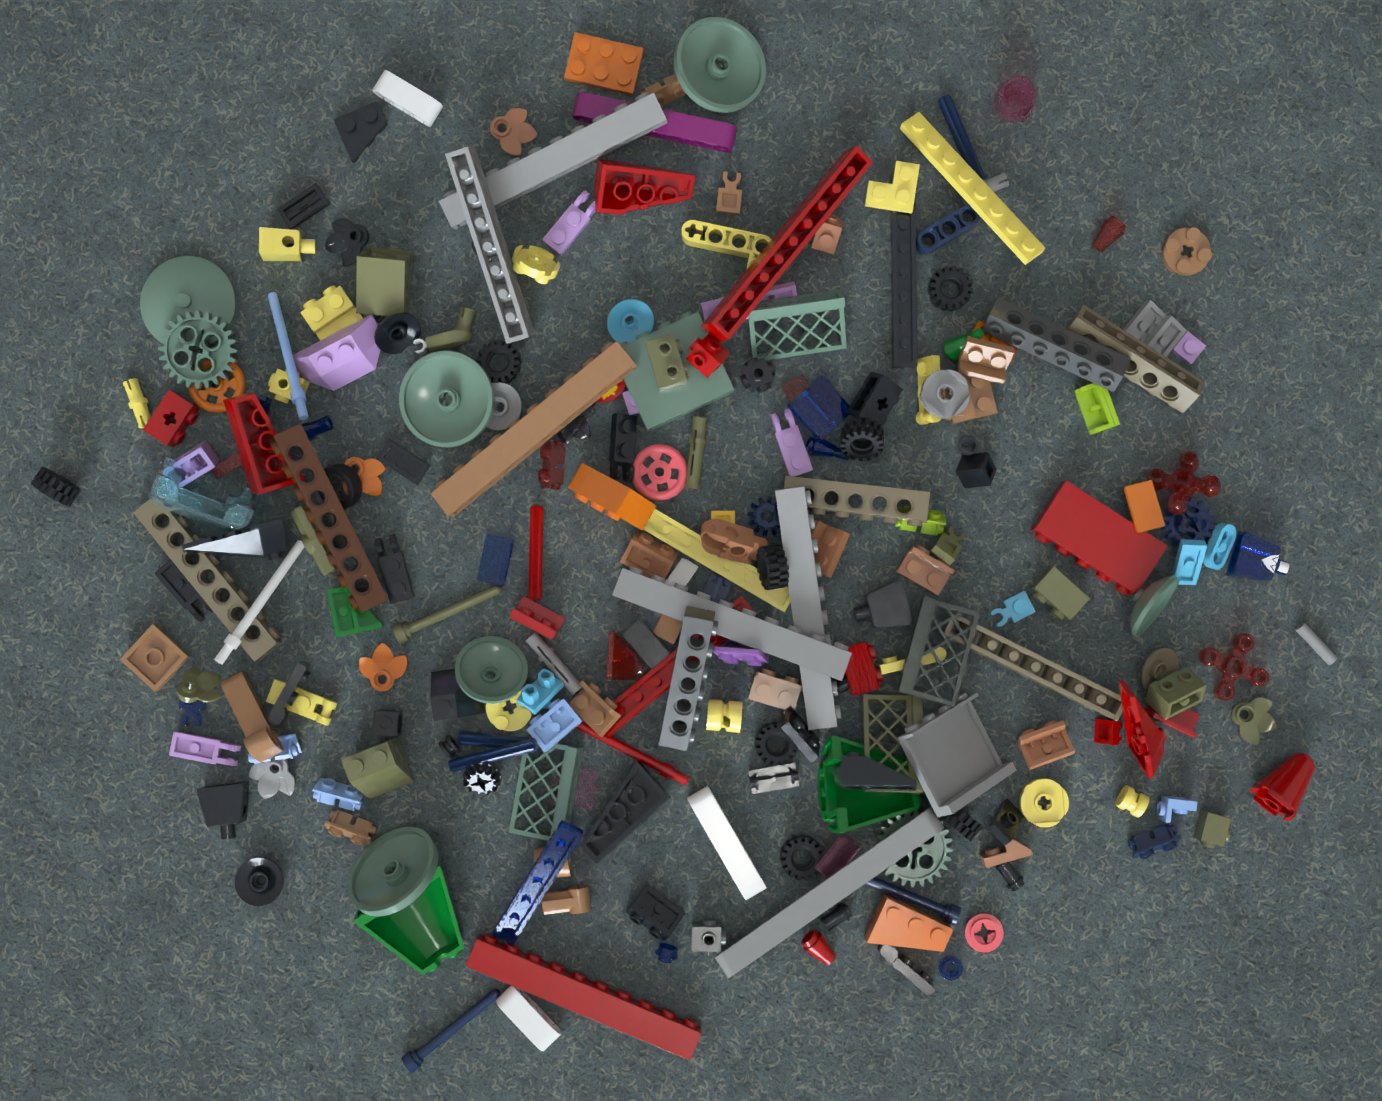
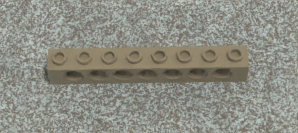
M155 494L133 513L232 634L241 622L236 616L237 609L242 607L246 614L252 606L249 602L251 597L244 589L241 588L239 590L234 584L236 581L235 577L228 570L224 571L219 565L221 560L217 555L198 553L200 557L197 564L192 563L191 556L193 553L183 552L182 545L179 546L177 544L176 538L182 533L184 536L183 544L203 538L198 533L194 534L189 528L190 522L184 515H178L174 510L176 507L175 503L168 496L164 497ZM167 515L169 517V524L163 527L161 520ZM210 570H212L215 575V578L211 583H209L206 579V575ZM224 589H227L230 593V597L226 602L221 598V593ZM260 610L240 639L242 641L240 645L254 662L261 661L282 644V641L279 639L281 634L274 626L271 625L269 627L265 622L266 616L262 610ZM254 626L260 629V635L257 639L251 635V630Z
M962 616L955 618L962 631L971 626L972 621ZM953 620L947 622L941 628L946 638L959 633ZM977 624L970 650L1111 720H1119L1123 712L1121 695ZM969 631L964 633L966 638H968ZM961 635L952 640L964 647L966 645Z

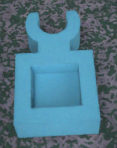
M1021 591L1002 601L1005 608L993 609L989 614H1001V621L995 624L997 627L1006 624L1008 618H1011L1012 622L1015 623L1036 611L1026 592Z

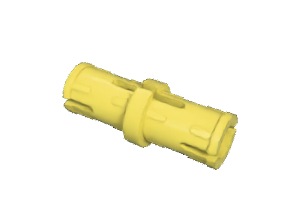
M138 378L129 379V383L127 381L123 382L130 400L128 405L134 411L138 427L144 428L151 418L147 406L149 402L147 398H144Z

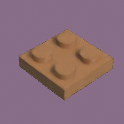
M152 624L120 660L153 691L157 692L188 660L190 655L157 624Z

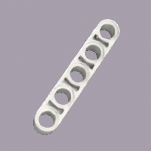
M706 786L687 797L693 811L744 899L747 900L765 890L767 887L764 881L760 878V874L750 857H748L749 855L738 836H736L734 829L724 815L710 788Z

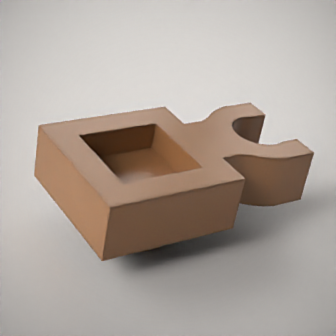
M723 171L722 180L725 188L719 187L716 213L740 216L742 190L736 188L740 184L741 173H737L736 180L731 182L727 179L728 172Z

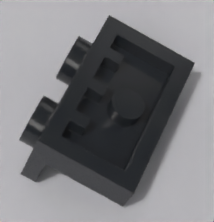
M648 884L644 886L633 904L626 910V913L630 915L631 921L637 925L642 924L649 929V934L658 940L669 938L685 915V912Z

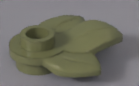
M196 667L190 668L181 675V683L177 686L176 693L179 699L185 703H193L197 700L202 702L216 701L221 698L220 693L215 688L220 684L222 676L216 672L206 671L201 673Z
M1257 697L1249 703L1240 702L1233 707L1231 711L1232 720L1239 725V734L1246 742L1258 745L1260 733L1277 729L1273 717L1267 713L1273 704L1272 701L1263 697ZM1245 710L1247 715L1242 719L1240 711Z

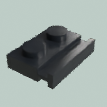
M790 706L783 712L785 715L782 717L781 728L809 761L813 762L819 758L821 740L812 730H808V725Z

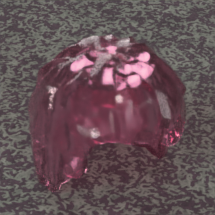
M1023 75L1012 76L995 93V108L1002 120H1007L1011 123L1024 122L1030 116V113L1033 112L1036 104V92L1027 77Z

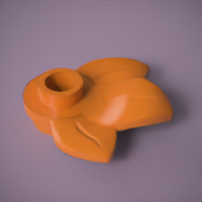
M351 457L345 461L344 464L351 468L353 465L359 466L360 470L357 474L362 482V492L373 496L382 494V483L378 476L386 468L380 461L372 458L363 460L359 457ZM344 481L343 488L346 495H348V489Z
M382 643L375 649L372 659L368 657L360 658L359 669L363 676L370 679L371 685L375 690L387 691L392 688L395 679L404 675L408 661L405 655L394 658L391 649ZM381 675H385L387 677V682L385 684H381L379 682V677Z

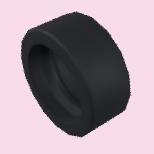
M334 464L325 468L324 471L328 479L330 475L336 474L346 483L348 489L347 499L340 501L343 509L345 510L355 505L362 494V482L358 474L345 464ZM314 491L317 501L321 504L324 499L322 493Z

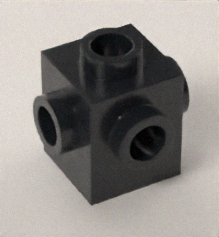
M755 357L744 363L745 367L742 368V375L739 377L745 389L749 388L751 393L757 391L760 394L771 388L770 384L774 381L773 376L776 375L771 362L766 363L764 358L758 360ZM761 370L763 376L760 378L755 377L754 371Z

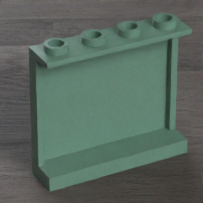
M692 311L686 312L679 316V321L672 324L670 321L659 325L657 327L658 330L653 333H649V331L643 332L636 336L637 340L629 344L627 341L620 343L638 365L634 371L624 378V381L648 432L734 393L735 389L723 364L706 378L686 359L692 351L689 349L691 344L698 337L702 340L708 335L701 327L703 321L699 312L694 314ZM673 334L675 340L680 339L683 353L679 355L682 363L687 362L690 376H687L686 384L659 391L645 342Z

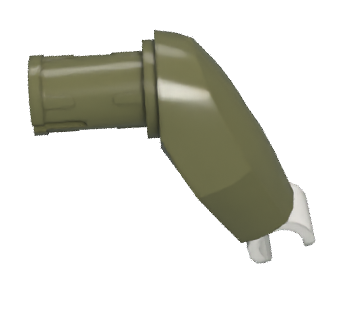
M461 307L456 327L445 332L427 336L425 338L426 341L422 339L414 340L413 344L415 345L423 343V348L415 352L423 355L428 349L430 351H439L470 342L473 337L471 327L476 311Z

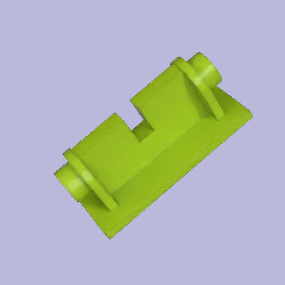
M911 506L898 507L897 510L905 514L911 510ZM929 510L927 523H922L920 533L934 536L942 534L944 525H946L945 515H942L937 510ZM898 520L897 524H895L896 527H899V530L916 532L917 526L907 525V521Z

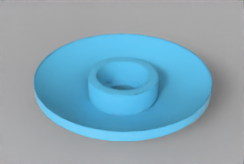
M627 299L619 302L611 309L607 318L608 331L612 338L619 343L627 341L629 344L637 340V335L646 331L651 333L654 325V316L650 307L637 299ZM628 316H632L630 321H625Z

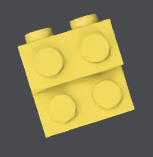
M335 285L327 288L323 292L324 297L318 301L311 299L303 305L304 310L300 312L320 341L363 319L361 314L356 313V306L341 286L336 288Z

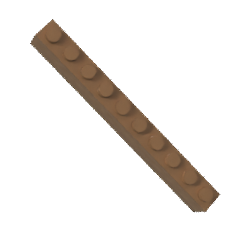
M618 341L606 344L601 349L602 353L598 357L588 359L582 365V370L577 374L575 372L571 373L564 379L563 382L565 384L558 389L553 388L545 395L546 399L540 404L535 403L528 408L526 416L521 420L517 418L508 425L509 429L504 434L499 433L489 441L490 445L487 448L477 450L472 454L471 461L466 465L463 463L453 470L454 475L447 480L445 478L439 481L434 486L435 490L430 494L447 516L455 517L634 371L638 365Z

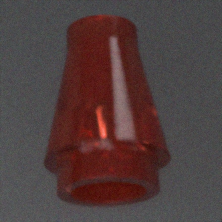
M1114 216L1105 219L1091 245L1103 253L1107 247L1124 234L1123 231L1126 226Z

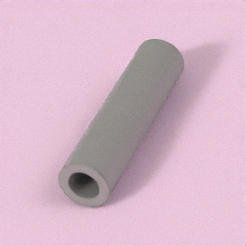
M1305 622L1295 629L1328 665L1333 664L1338 659Z

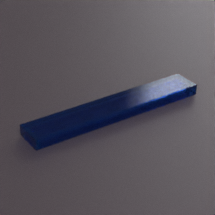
M561 820L494 927L493 936L514 945L583 836L582 829Z

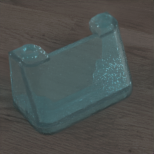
M162 457L148 492L149 501L153 505L224 532L239 531L249 524L255 511L257 494H253L250 489L245 488L244 492L240 495L234 496L229 494L226 503L223 504L178 487L182 475L177 474L174 470L175 460Z

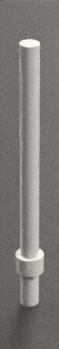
M297 540L234 632L228 634L224 640V646L214 659L216 662L223 665L232 650L238 648L242 642L240 639L304 549L302 541Z

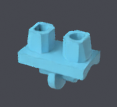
M542 669L538 673V679L533 684H527L522 689V694L516 699L517 704L526 707L533 714H537L542 708H548L551 704L550 700L564 687V684L552 672Z

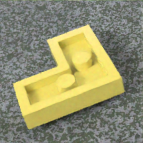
M896 161L892 184L869 181L865 207L912 214L920 164Z

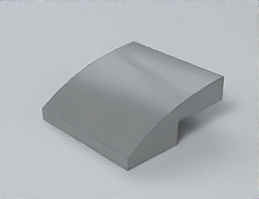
M1146 300L1123 328L1124 331L1167 357L1187 332L1172 315H1166L1151 300Z

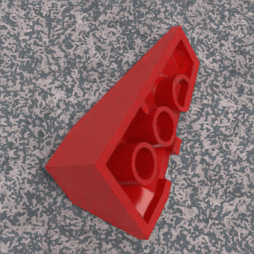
M597 158L594 180L595 211L621 215L628 211L644 210L651 206L692 199L695 175Z
M1121 680L1119 681L1127 746L1148 779L1154 777L1165 752L1164 741H1166V736L1161 727L1157 728L1126 682Z

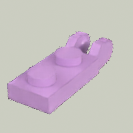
M586 190L578 196L574 204L572 203L542 239L545 244L560 256L586 227L592 215L596 212L595 201L591 203L585 213L579 209L590 195Z
M788 408L784 410L785 418L790 427L788 429L781 430L780 421L776 413L770 416L789 476L796 477L813 471L798 425H795L791 410Z
M174 731L169 755L215 765L237 766L238 760L231 757H220L221 749L233 752L240 751L241 745L223 742L220 739Z

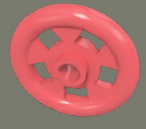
M654 444L641 450L635 457L633 464L635 471L632 482L638 492L644 497L655 501H664L675 497L682 491L686 483L687 463L678 450L669 445ZM662 454L672 458L669 464L660 460ZM650 456L654 462L650 464L649 468H646L643 462ZM657 468L664 470V474L660 477L655 474ZM671 469H678V479H670ZM645 474H648L649 479L652 481L647 486L641 478ZM667 483L668 490L658 491L657 484Z

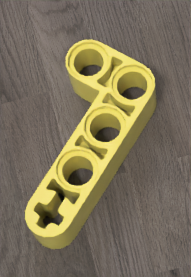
M697 220L686 221L682 226V240L686 245L749 258L747 269L760 254L755 248L756 245L760 243L767 245L771 241L769 236ZM691 229H695L696 232L693 237H689L688 232ZM703 231H706L705 241L702 240ZM711 234H719L722 240L718 243H713L709 240V236ZM740 238L745 242V245L737 248L732 244V241Z

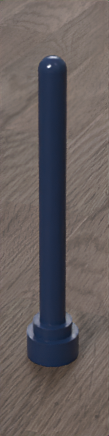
M875 877L865 883L938 913L949 924L955 925L958 921L961 907L957 905H941Z
M498 989L492 990L418 1051H408L401 1057L405 1067L411 1073H414L421 1067L424 1057L496 1001L500 996V991Z

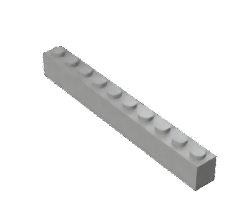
M643 93L635 98L636 102L627 105V103L621 104L614 109V113L608 116L605 114L597 116L592 120L593 123L587 127L580 125L571 130V135L565 138L558 136L549 142V146L543 149L536 147L528 152L529 156L521 160L519 157L507 162V167L501 170L495 168L487 172L485 179L495 210L667 124V119L655 94ZM456 189L443 195L444 199L440 200L439 203L451 227L458 229L467 224Z
M805 485L776 489L775 494L783 550L788 560L786 563L789 565L788 587L794 627L802 629L801 634L807 637H811L812 633L826 638L824 643L831 645L830 634H825L824 625L828 624L827 610H822L821 601H825L824 587H819L817 578L822 577L820 562L815 563L814 553H819L817 538L812 539L811 529H815L814 515H809L808 505H812L810 490L805 491ZM800 666L808 730L837 727V720L841 719L840 705H835L834 696H838L837 682H832L831 677Z
M630 566L629 570L622 568L612 594L613 596L682 622L686 606L715 611L714 621H718L717 635L840 681L843 680L852 653L848 652V646L835 642L834 646L824 643L826 638L812 633L811 637H807L801 634L802 629L789 625L788 629L778 626L780 621L766 616L765 620L756 618V612L743 608L742 612L734 610V604L720 599L718 604L710 601L711 596L703 592L697 591V594L694 595L687 592L689 587L675 583L674 587L665 584V578L654 574L651 578L643 576V570Z

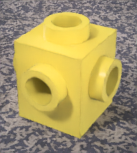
M277 369L276 373H273L269 379V391L276 394L274 399L288 404L289 400H291L290 392L292 390L287 370ZM299 377L301 389L306 394L310 382Z

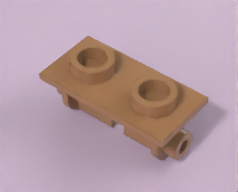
M676 73L663 79L664 86L657 82L649 87H645L644 91L641 92V94L648 92L649 95L654 93L661 107L686 95L678 82Z
M332 810L328 818L332 821H325L326 829H329L328 833L336 837L348 836L353 843L364 846L365 843L370 845L372 840L369 835L374 836L377 830L373 822L359 817L355 825L350 824L353 815L340 810Z

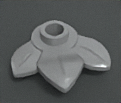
M273 756L271 761L254 764L250 769L249 777L259 780L258 791L264 799L274 796L278 790L291 796L295 789V777L288 771L289 764L287 759L276 760L275 756ZM272 765H277L279 770H275Z

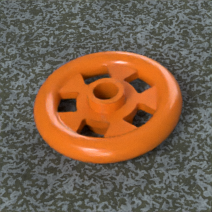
M206 359L203 362V369L205 371L212 367L210 359ZM231 362L230 364L234 368V372L231 371L234 378L228 381V379L219 377L221 384L218 388H213V381H211V388L205 387V390L196 389L194 382L193 386L189 388V393L197 406L212 413L226 412L223 400L228 399L224 394L228 391L229 387L235 390L231 398L245 393V377L241 368L236 363ZM209 394L218 397L217 403L207 401Z

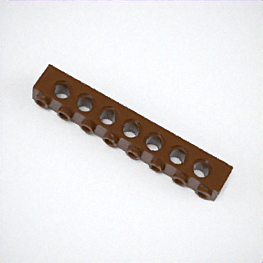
M298 424L272 437L274 442L270 443L276 456L281 455L285 463L281 465L288 479L292 477L296 485L293 487V491L299 501L303 499L307 507L304 509V513L310 523L314 521L318 529L315 531V535L321 545L325 543L329 551L326 553V557L332 567L336 565L340 573L336 575L342 588L347 587L351 595L347 598L353 610L358 609L362 613L387 601L388 598L302 425ZM291 447H297L301 450L302 456L299 460L295 461L289 457L288 451ZM302 469L311 471L313 478L309 483H305L300 479L299 475ZM314 491H319L323 495L324 499L320 505H315L311 501V494ZM325 513H330L334 517V524L330 527H326L322 523V516ZM336 535H342L345 539V545L341 549H337L333 545V538ZM349 556L353 557L356 561L355 568L350 571L344 567V560ZM360 578H363L367 583L366 589L362 592H358L355 589V582Z

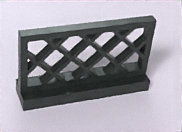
M922 597L897 691L955 707L980 612L933 600L932 598ZM936 606L946 608L950 618L938 624L934 617ZM951 610L957 611V612H959V613H957L956 615H953L952 612H951ZM963 613L972 615L971 626L962 631L955 618ZM932 620H933V622H934V624H935L936 626H934L933 628L930 629V626H931V623H932ZM953 620L959 633L947 639L940 626ZM938 629L944 641L932 647L927 639L928 634ZM967 631H969L968 638H966L964 634ZM961 635L966 643L965 649L956 654L949 641ZM927 644L929 650L924 652L925 645ZM947 644L953 656L940 662L934 650ZM931 652L938 665L925 671L921 660L924 655ZM961 654H963L962 660H961V662H960L958 656H960ZM955 658L959 665V671L949 678L943 665ZM919 667L921 668V670H922V672H923V673L920 674V675H918ZM940 667L946 680L934 686L928 673ZM925 675L932 688L923 693L914 691L916 680ZM957 677L956 682H955V686H954V684L952 683L951 680H953L954 678ZM949 682L953 689L951 701L941 698L936 690ZM934 691L936 696L929 695L928 693Z

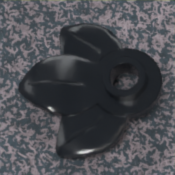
M344 218L337 219L332 222L335 233L327 238L325 249L331 253H341L343 266L347 267L357 262V255L362 252V247L369 241V233L363 225L353 224ZM356 232H358L359 234L357 240L354 239V235Z
M592 405L589 406L557 433L559 439L568 444L573 436L579 439L590 438L591 432L586 419L591 417L596 412V409Z

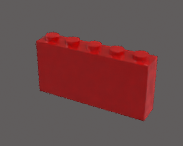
M1068 481L1060 483L1031 528V531L1036 533L1034 537L1044 544L1050 542L1056 546L1054 550L1065 557L1070 555L1076 559L1074 562L1076 565L1085 570L1088 568L1096 572L1094 575L1096 578L1105 583L1108 581L1116 585L1115 590L1125 596H1128V594L1136 595L1168 547L1146 531L1137 533L1132 522Z

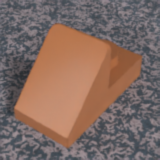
M1012 839L1007 845L1001 843L1002 849H999L998 846L985 849V853L980 855L982 865L988 868L1031 856L1033 853L1031 849Z

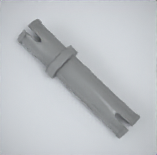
M538 632L532 634L525 641L539 656L538 660L540 662L543 661L554 675L563 682L571 695L582 688L578 679L553 652L555 649L553 647L550 648Z

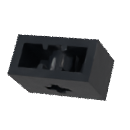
M870 372L848 408L847 413L856 420L861 418L862 421H865V418H870V422L875 420L877 425L881 424L882 426L886 422L892 407L898 402L903 389L885 375Z

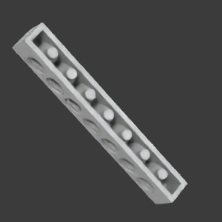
M465 147L446 153L445 156L506 344L533 336L535 332L516 273L512 269L513 263L476 148Z

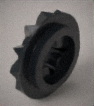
M487 763L472 764L463 773V785L468 787L469 792L476 791L477 795L481 792L489 795L491 791L496 792L498 786L501 785L500 772L497 768ZM478 775L480 776V778H482V780H486V782L482 783L480 780H478Z

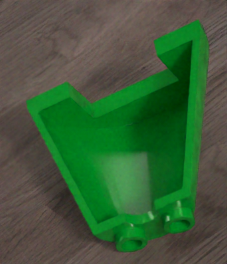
M830 736L822 750V755H825V759L822 762L823 764H819L818 800L823 821L829 822L828 829L832 833H844L919 809V794L842 790L841 756H847V753L858 752L861 753V756H864L863 745L838 736ZM872 748L870 750V758L877 762H880L885 757L878 749ZM891 754L901 765L907 760ZM888 758L882 763L895 771L898 769Z
M439 864L427 888L407 907L396 913L379 917L369 916L358 909L354 917V921L359 927L422 975L435 971L441 965L440 961L443 958H455L464 949L444 875Z

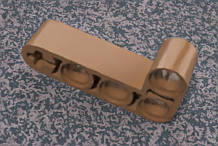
M241 671L220 683L246 736L243 741L250 755L260 763H263L284 751L245 672Z

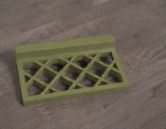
M863 694L864 756L870 758V750L876 746L885 755L879 763L882 764L888 758L898 767L897 772L901 770L907 777L917 781L916 790H864V792L922 794L924 790L908 758L901 765L891 755L899 746L901 748L902 746L898 738L890 731L898 722L904 728L911 724H920L922 722V698L914 695ZM868 701H878L884 709L875 716L868 709ZM894 702H905V712L900 717L890 708ZM886 710L896 719L889 728L878 719ZM905 715H906V723L902 720V718H903ZM874 722L885 731L877 740L869 734V727ZM886 734L897 743L890 752L879 743Z

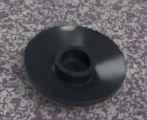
M395 313L379 323L374 333V340L381 351L388 354H399L410 345H413L414 340L419 339L421 326L413 315Z
M264 857L247 860L239 867L235 876L237 894L244 902L253 906H264L273 902L280 895L284 885L283 874L279 866L274 861ZM259 876L265 878L264 884L258 883Z

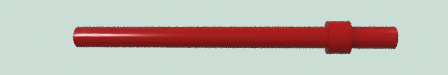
M584 721L575 727L659 771V775L667 779L670 777L686 786L690 778L674 769L673 765L667 762L662 763L613 736L608 737L606 734L603 737L599 736Z

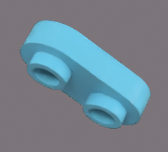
M1219 523L1213 529L1203 559L1206 567L1218 570L1224 566L1236 539V529L1233 525Z

